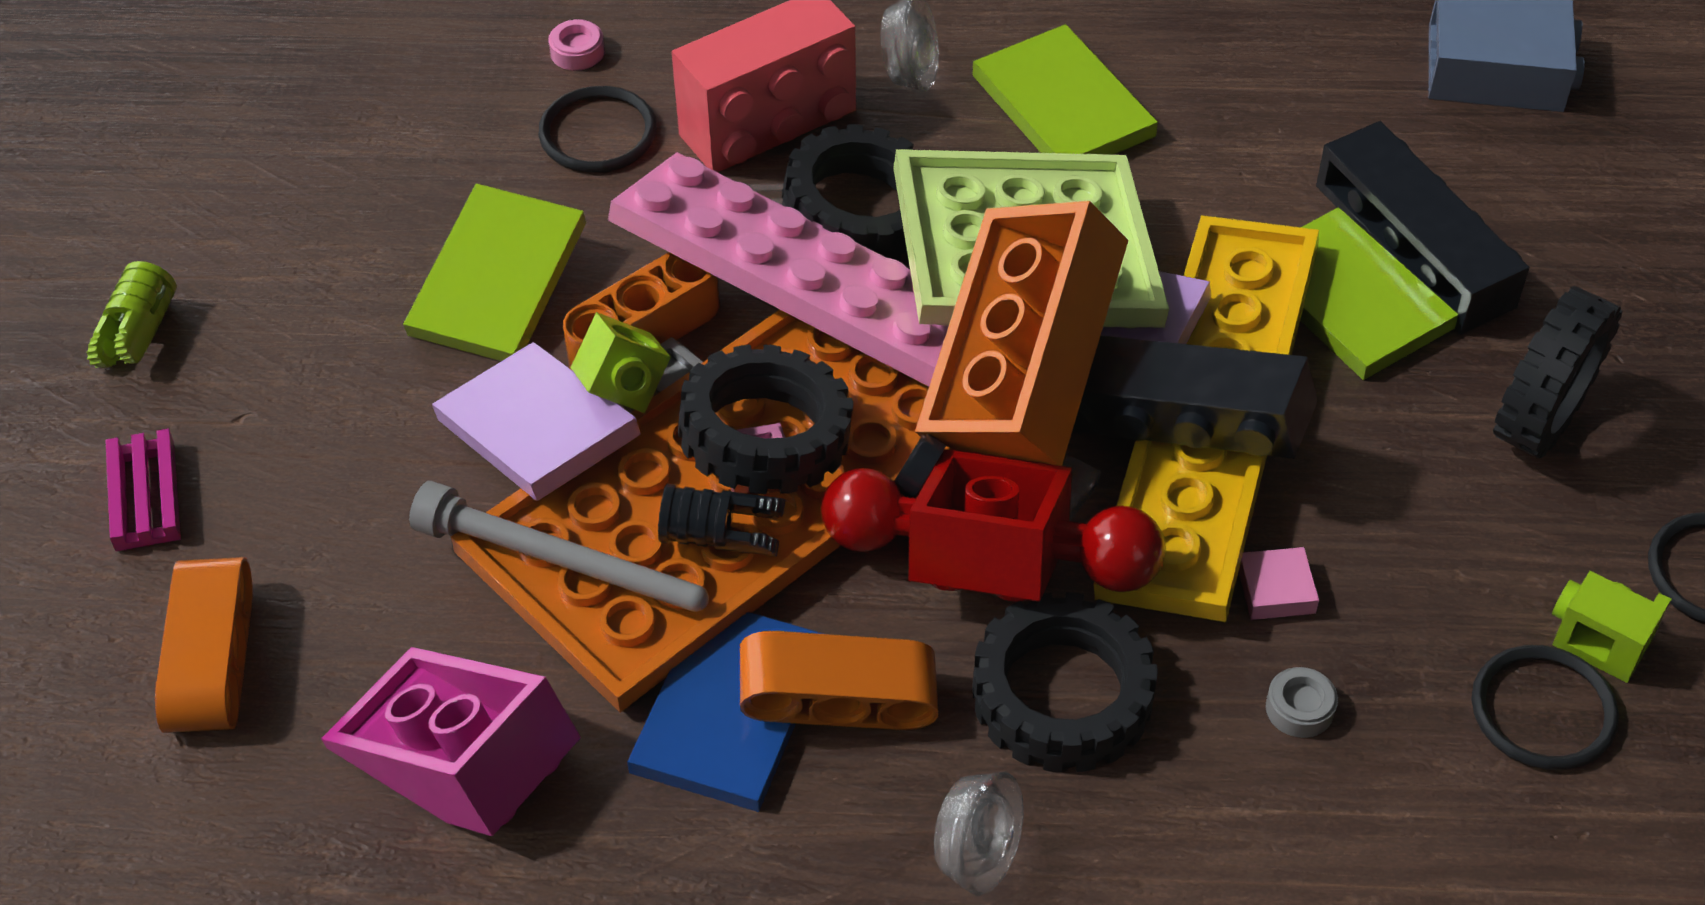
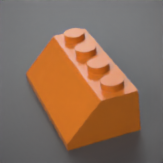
M1091 201L986 209L915 429V433L920 437L923 434L926 436L928 433L945 443L948 447L962 452L1062 466L1129 241Z

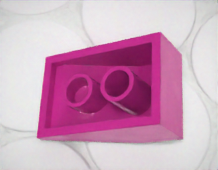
M411 647L321 740L328 750L442 821L493 836L501 826L513 818L518 807L543 779L556 770L561 759L581 737L545 676Z

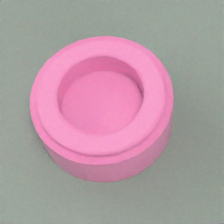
M580 19L565 21L557 25L549 35L551 59L557 66L572 71L585 70L598 64L604 56L603 33L592 22Z

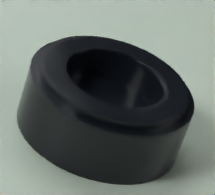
M928 433L926 436L924 434L921 436L894 480L901 493L910 498H915L947 446Z

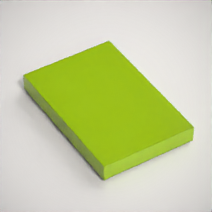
M1066 24L973 61L972 76L1040 153L1114 155L1156 137L1158 122Z
M476 183L403 323L407 335L503 361L526 347L586 225L584 212L575 208Z
M1339 207L1301 227L1319 230V242L1300 321L1362 380L1369 378L1455 329L1459 314Z

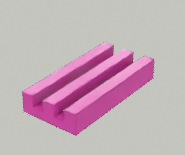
M169 428L156 430L157 439L146 440L144 433L131 435V443L121 445L118 437L105 440L109 532L115 552L181 540L175 447ZM158 457L162 527L152 528L148 472V458ZM132 461L136 532L128 533L125 462Z

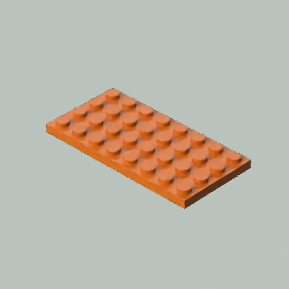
M778 310L722 349L725 354L734 352V347L741 345H751L752 350L764 349V345L781 346L782 352L792 354L794 349L810 355V361L816 364L822 361L834 370L833 377L844 380L848 387L847 398H852L853 401L848 449L846 455H842L841 465L833 474L827 471L824 474V481L812 487H809L806 483L798 485V491L780 494L779 489H767V494L745 493L786 499L782 517L761 518L753 515L733 513L731 530L764 533L778 539L777 557L716 550L714 546L684 545L675 541H671L670 544L659 542V513L664 488L667 483L677 484L679 488L693 487L696 490L709 489L722 493L723 490L731 491L730 487L719 483L718 476L712 473L707 477L695 467V458L688 459L681 448L682 438L678 436L681 391L684 380L689 381L690 372L652 397L645 413L637 410L630 412V414L636 417L641 433L637 438L538 501L520 488L486 512L700 585L706 589L709 596L707 606L701 611H689L459 531L451 536L454 553L621 713L667 678L671 669L744 614L754 612L841 546L828 534L822 520V500L828 486L839 475L857 468H870L880 471L894 481L921 438L915 433V429L929 386L782 310ZM708 359L701 364L705 365L708 362ZM767 398L743 399L725 405L715 413L724 424L735 430L780 423L785 438L808 431L815 424L805 412L794 406ZM948 446L945 447L947 450L959 451Z

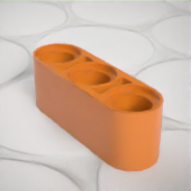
M668 252L578 304L566 314L563 320L569 369H571L570 367L596 312L650 332L660 344L671 336L677 341L717 315L720 308L718 278Z
M246 557L180 560L174 564L155 690L156 718L162 733L235 729L237 725L253 598L251 568Z
M786 631L753 633L745 637L740 643V709L745 716L765 722L894 730H914L926 727L938 718L935 651L930 645L923 642L904 639Z

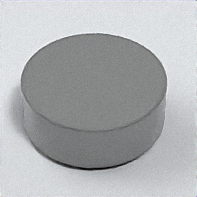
M1305 667L1289 668L1277 674L1272 680L1266 699V712L1272 724L1283 733L1299 738L1314 737L1323 733L1331 725L1338 703L1337 691L1332 682L1316 670Z

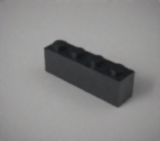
M1378 121L1324 145L1316 187L1337 208L1339 207L1459 314L1455 330L1460 335L1517 308L1530 267L1523 261L1516 250L1510 248L1494 233L1477 212L1471 210L1447 186L1439 175L1434 174L1411 151L1405 141L1399 139L1386 125Z
M1100 336L1072 433L1100 434L1124 437L1134 441L1148 440L1186 445L1192 448H1212L1245 452L1255 456L1269 455L1295 459L1318 400L1308 357Z

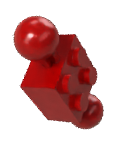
M944 449L917 498L903 497L897 484L884 473L870 468H857L844 472L834 479L823 496L821 506L822 520L828 534L839 545L849 550L870 552L886 546L897 535L909 536L908 581L931 584L933 587L944 591L965 589L996 594L999 598L1007 601H1023L1027 599L1040 601L1058 559L1082 563L1087 575L1096 584L1107 590L1115 592L1135 591L1149 584L1158 575L1166 554L1165 539L1159 525L1151 516L1137 508L1130 506L1110 507L1097 513L1087 524L1069 521L1072 467Z

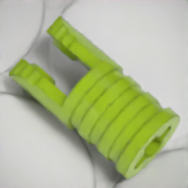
M144 261L131 262L125 267L109 299V303L102 313V317L93 333V338H91L90 344H88L86 353L90 365H94L95 368H109L116 365L119 357L124 363L129 364L139 363L142 360L177 290L174 278L166 270Z

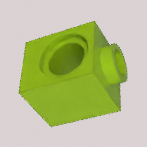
M596 312L570 368L588 393L645 413L671 356L650 332Z

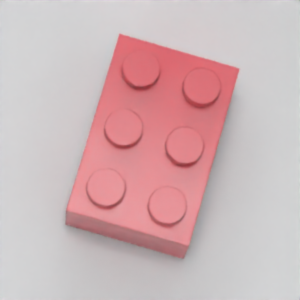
M789 0L671 51L679 136L707 168L717 173L856 111L855 25L831 0Z

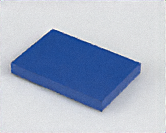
M750 612L744 614L669 671L627 761L629 773L759 812L796 723L759 721L749 718L741 712L740 643L745 637L762 631L824 633Z

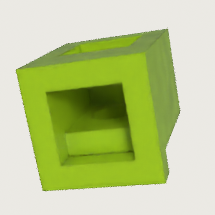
M1589 571L1582 584L1570 579L1559 596L1552 615L1562 621L1552 645L1579 656L1590 665L1628 683L1652 642L1671 602V598L1658 593L1653 602L1633 592L1621 583L1611 581Z

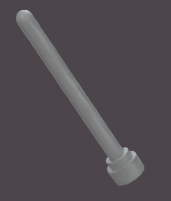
M429 480L419 488L412 502L409 521L411 528L418 532L441 538L445 534L452 536L459 531L693 612L703 610L708 604V592L700 585L467 507L466 500L459 497L458 491L455 488Z

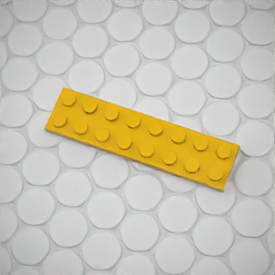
M1201 215L1183 276L1210 281L1211 298L1187 344L1292 355L1318 250L1319 230ZM1148 440L1135 441L1117 506L1137 508L1147 513L1157 522L1165 539V560L1158 575L1149 584L1135 591H1110L1094 582L1095 600L1100 599L1115 604L1226 622L1267 455L1255 456L1245 452L1212 448H1192L1186 445Z

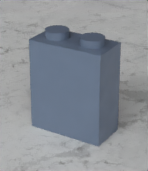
M1435 0L1429 23V99L1564 112L1570 90L1580 89L1584 74V57L1576 56L1581 42L1582 20L1574 19L1573 0Z

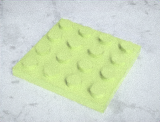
M896 149L894 175L919 324L949 326L987 208L1091 201L1129 240L1103 327L1165 328L1169 306L1127 155Z

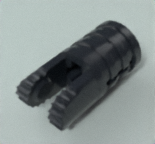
M667 483L660 506L658 539L662 543L670 544L671 541H675L684 545L714 546L716 550L777 557L779 540L764 533L731 530L733 513L753 515L761 518H779V516L782 517L784 514L786 499L724 490L722 493L709 489L679 488L677 484Z

